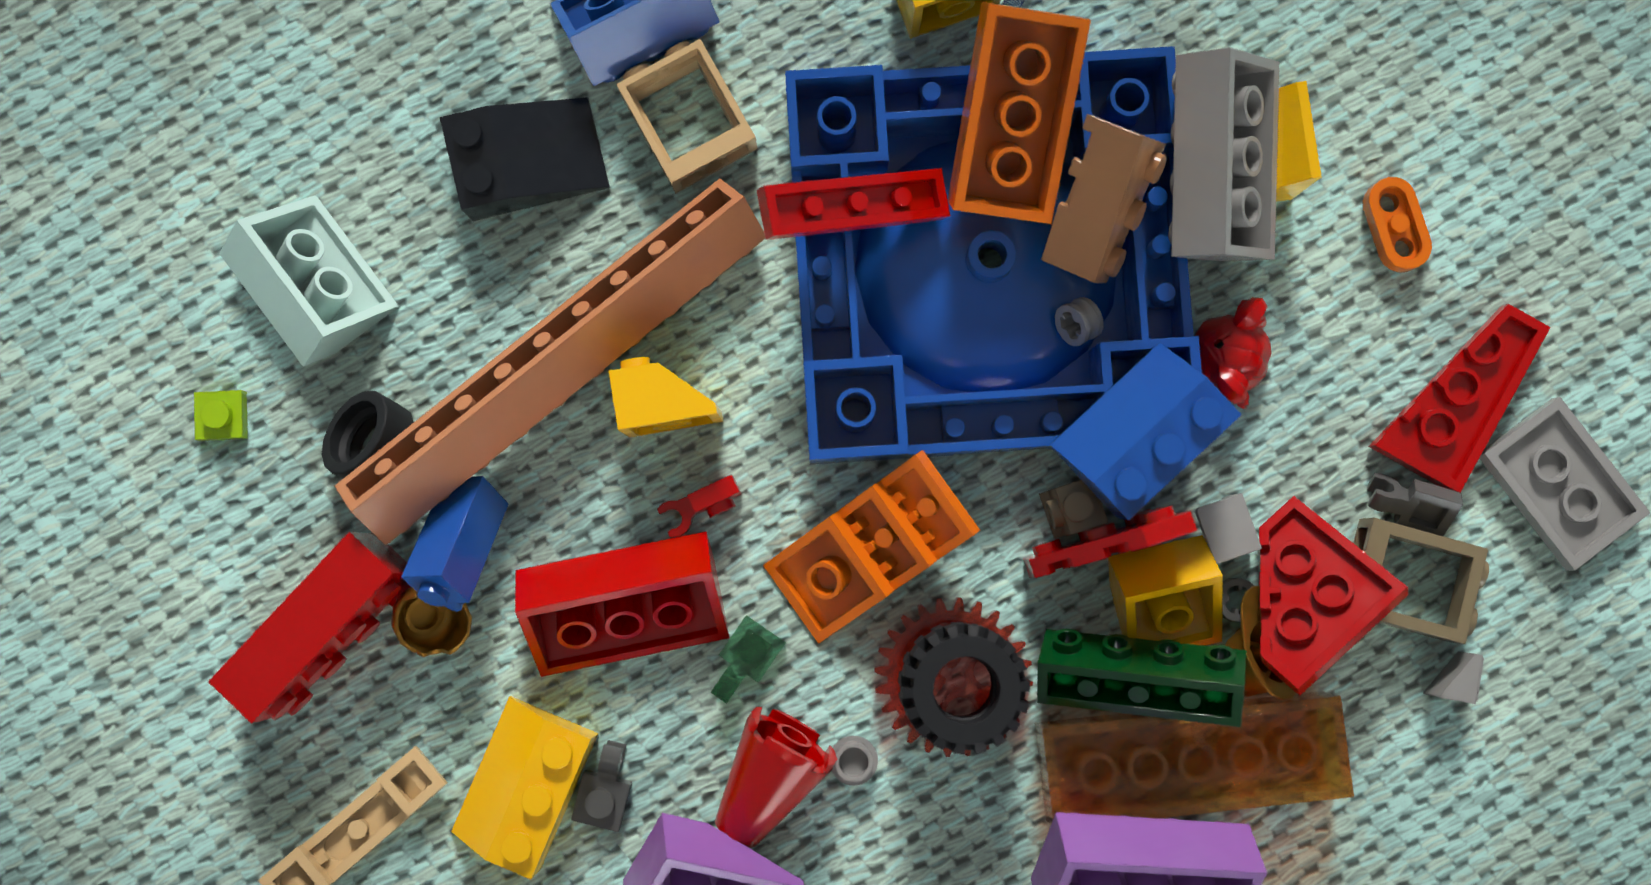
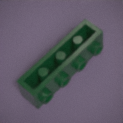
M1046 629L1038 659L1037 703L1241 727L1247 650L1232 649L1224 645L1203 646L1184 644L1170 639L1156 641L1129 638L1122 634L1099 635L1081 633L1073 629Z

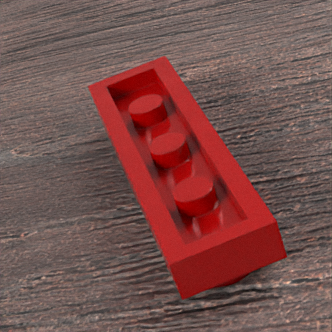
M942 168L764 185L756 190L765 240L938 221L951 216Z

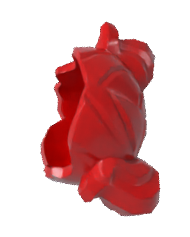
M1258 297L1242 300L1237 307L1235 315L1208 318L1194 333V336H1199L1202 374L1216 386L1229 402L1237 404L1242 409H1246L1249 405L1248 391L1259 385L1265 378L1268 362L1272 354L1270 340L1264 331L1266 326L1264 313L1266 312L1267 304L1263 298ZM1223 342V346L1220 349L1217 348V344Z

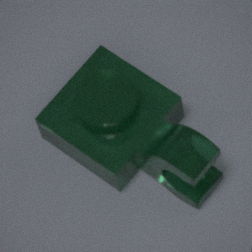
M746 615L719 654L730 665L711 693L727 704L746 675L759 683L786 642Z

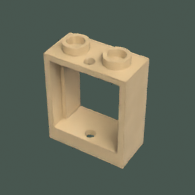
M701 39L691 44L688 41H684L674 45L665 53V58L650 66L641 64L630 69L623 76L624 80L616 84L626 106L675 194L758 149L753 131ZM700 69L732 129L672 161L639 101Z

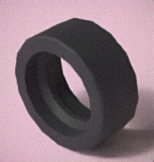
M363 391L351 397L337 411L324 436L321 455L325 468L332 474L344 479L414 423L411 412L377 391ZM375 428L372 438L370 439L366 447L361 451L364 441L366 440L370 432Z

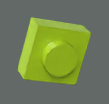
M247 391L194 392L195 440L248 439Z

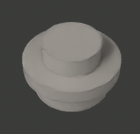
M847 736L840 739L833 746L838 760L832 768V773L840 782L847 785H861L872 778L877 769L878 757L874 746L867 739L860 736Z

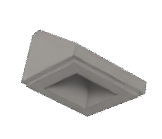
M1458 651L1423 694L1476 704L1482 675L1483 655Z

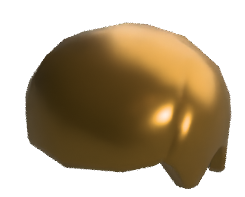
M412 587L405 590V593L396 600L393 605L391 626L399 643L421 657L439 653L453 654L470 636L472 616L466 603L463 604L460 611H453L445 606H432L420 600L417 592Z

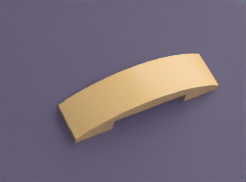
M417 746L413 747L345 809L258 880L261 885H332L426 804L448 782Z

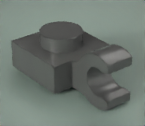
M1374 473L1367 487V491L1373 493L1368 502L1370 508L1380 512L1394 513V523L1440 536L1445 535L1463 506L1462 494L1460 492L1414 479L1410 487L1406 489L1392 477L1381 473Z
M608 740L607 744L603 745L598 773L589 770L583 772L571 818L572 821L619 832L632 781L618 778L627 744Z

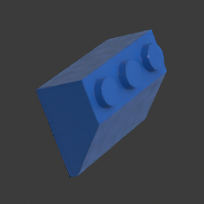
M555 0L550 3L593 87L602 82L610 83L619 79L625 74L627 69L643 61L650 62L659 59L667 52L668 48L684 40L698 39L705 35L710 27L720 23L711 0Z
M1158 343L1049 446L1116 518L1129 521L1242 414L1205 375L1163 344Z

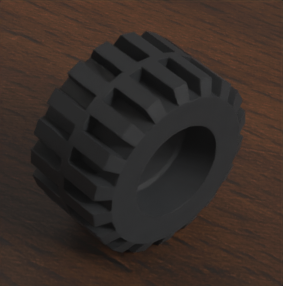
M950 622L951 625L946 626L938 625L931 628V632L924 637L922 635L914 641L915 646L910 653L907 651L902 660L904 662L902 672L899 671L898 675L900 702L914 728L923 738H927L932 745L942 750L944 748L951 749L955 754L965 755V750H973L975 754L986 752L985 746L992 743L999 746L1006 741L1003 736L1010 729L1015 733L1021 725L1017 719L1021 712H1027L1029 702L1025 700L1026 692H1030V680L1025 678L1024 674L1027 668L1023 659L1016 654L1014 646L990 629L974 623L967 624L963 622ZM959 657L974 658L980 661L990 674L991 688L988 698L973 713L961 716L949 714L939 706L934 696V682L937 674L945 664Z

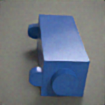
M484 476L470 477L454 490L448 498L439 502L430 510L401 576L417 592L418 598L429 605L445 606L450 610L460 611L464 603L470 602L509 505Z

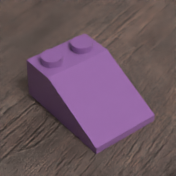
M661 813L623 879V885H804L803 880L742 843L733 840L712 825L666 813Z

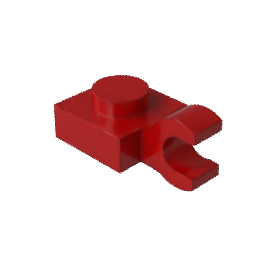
M731 474L688 494L682 499L666 501L657 508V511L660 515L666 514L671 510H677L681 514V524L677 528L668 531L669 537H680L690 530L695 515L707 511L709 518L720 515L736 507L733 498L742 493L734 476Z

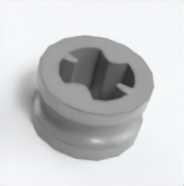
M1080 297L1057 309L1055 325L1065 342L1072 346H1080L1102 333L1103 317L1101 311L1092 300Z

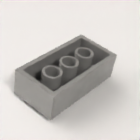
M1231 47L1176 55V71L1172 78V90L1175 95V119L1171 127V140L1174 145V167L1170 177V190L1173 195V214L1169 227L1172 257L1221 262L1275 260L1280 62Z

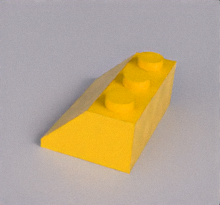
M509 696L451 832L484 860L531 880L542 868L599 733Z

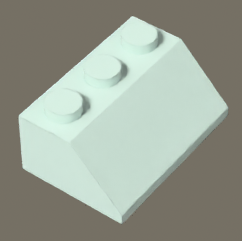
M316 195L237 220L219 253L303 367L336 354L398 308V304Z

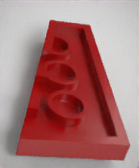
M1510 304L1501 306L1368 447L1437 486L1461 493L1551 327Z

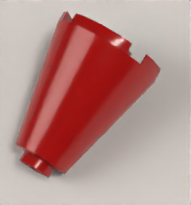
M756 707L748 716L715 819V824L720 831L749 848L756 847L832 771L834 764L838 760L834 749L830 745L826 752H824L816 744L820 734L789 714L776 709H772L769 716L761 715L762 707Z

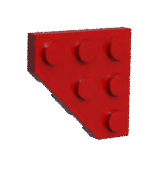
M1293 496L1259 527V541L1262 547L1260 549V656L1262 663L1295 693L1301 696L1408 596V587Z
M1172 505L1163 508H1150L1137 512L1129 521L1124 520L1126 525L1124 527L1116 529L1113 522L1079 532V542L1062 547L1060 539H1055L1032 547L1034 556L1024 559L1029 578H1038L1055 573L1056 569L1059 568L1067 569L1112 557V553L1118 552L1120 554L1136 551L1198 530L1191 511L1175 513Z

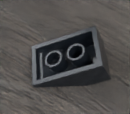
M588 97L491 105L439 117L460 207L472 221L610 188Z

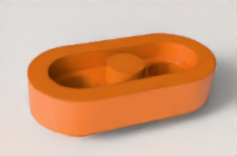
M1398 177L1381 179L1366 191L1363 198V210L1381 262L1392 271L1409 272L1423 265L1428 260L1432 250L1431 238L1413 187L1407 181ZM1381 197H1389L1393 201L1394 209L1392 212L1382 209L1380 205ZM1397 241H1403L1407 244L1409 253L1406 257L1400 256L1396 252L1395 244Z

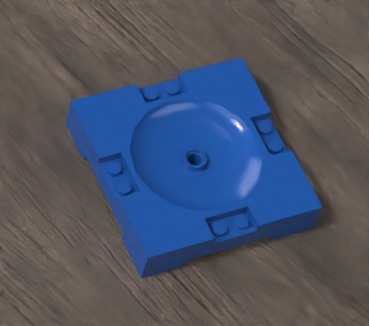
M1175 46L1084 53L1053 220L1058 204L1060 202L1066 203L1076 177L1068 174L1072 160L1075 157L1083 160L1091 132L1082 128L1087 114L1166 144L1162 154L1167 156L1163 172L1155 184L1149 183L1142 202L1146 203V210L1142 221L1135 231L1129 230L1122 249L1126 250L1124 263L1114 278L1109 276L1107 283H1093L1041 260L1052 224L953 210L949 203L951 216L943 220L796 237L810 465L906 459L913 457L922 450L928 457L953 456L955 454L1052 449L1049 445L1158 343L1163 344L1202 373L1199 336H1194L1188 260L1187 258L1172 257V245L1169 240V227L1173 214V195L1170 190V177L1174 167V145L1171 140V127L1175 119V95L1172 90V78L1176 71ZM883 65L785 71L792 183L942 168L948 199L971 65L883 71ZM986 248L997 251L1001 256L1002 265L997 268L984 266L979 261L978 252ZM1085 297L1092 300L1101 311L1103 330L1098 337L1088 340L1080 346H1072L1065 342L1058 333L1055 325V314L1060 306L1071 303L1077 298Z

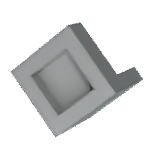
M1242 493L1223 497L1222 500L1198 507L1195 510L1204 539L1217 564L1262 549Z

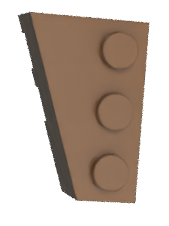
M1087 114L1082 128L1091 132L1083 160L1076 157L1072 160L1068 174L1076 177L1066 203L1060 202L1058 204L1041 260L1093 283H1107L1109 276L1114 278L1124 263L1126 250L1122 249L1129 230L1135 231L1142 221L1146 210V203L1142 202L1149 183L1155 184L1163 172L1167 156L1162 154L1166 144Z

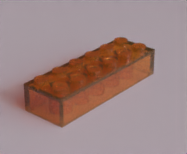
M1324 691L1303 693L1301 696L1296 694L1292 699L1280 700L1274 696L1243 700L1241 727L1124 713L1034 723L1045 817L1050 826L1056 812L1168 818L1354 797L1341 696Z

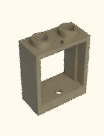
M1378 518L1359 519L1353 543L1381 566H1383L1389 538L1461 557L1445 626L1393 611L1387 614L1379 623L1446 642L1466 644L1467 636L1473 633L1477 624L1478 613L1474 607L1478 591L1485 585L1489 574V564L1486 561L1488 549Z

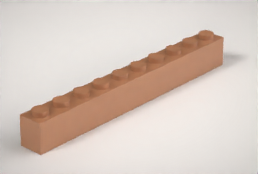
M719 178L337 483L335 488L351 513L385 546L397 536L406 532L418 519L439 502L448 498L460 485L479 470L485 468L502 451L517 439L526 435L544 417L563 405L570 396L591 379L600 375L607 366L628 349L637 345L644 336L665 319L674 315L686 302L702 289L711 285L717 277L738 260L747 256L754 247L765 239L764 231L745 197Z

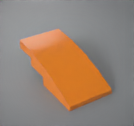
M922 450L840 510L826 518L763 566L819 644L929 568L937 560L973 537L980 529Z

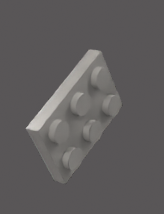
M1561 397L1550 399L1485 448L1479 458L1566 571L1578 569L1651 513Z

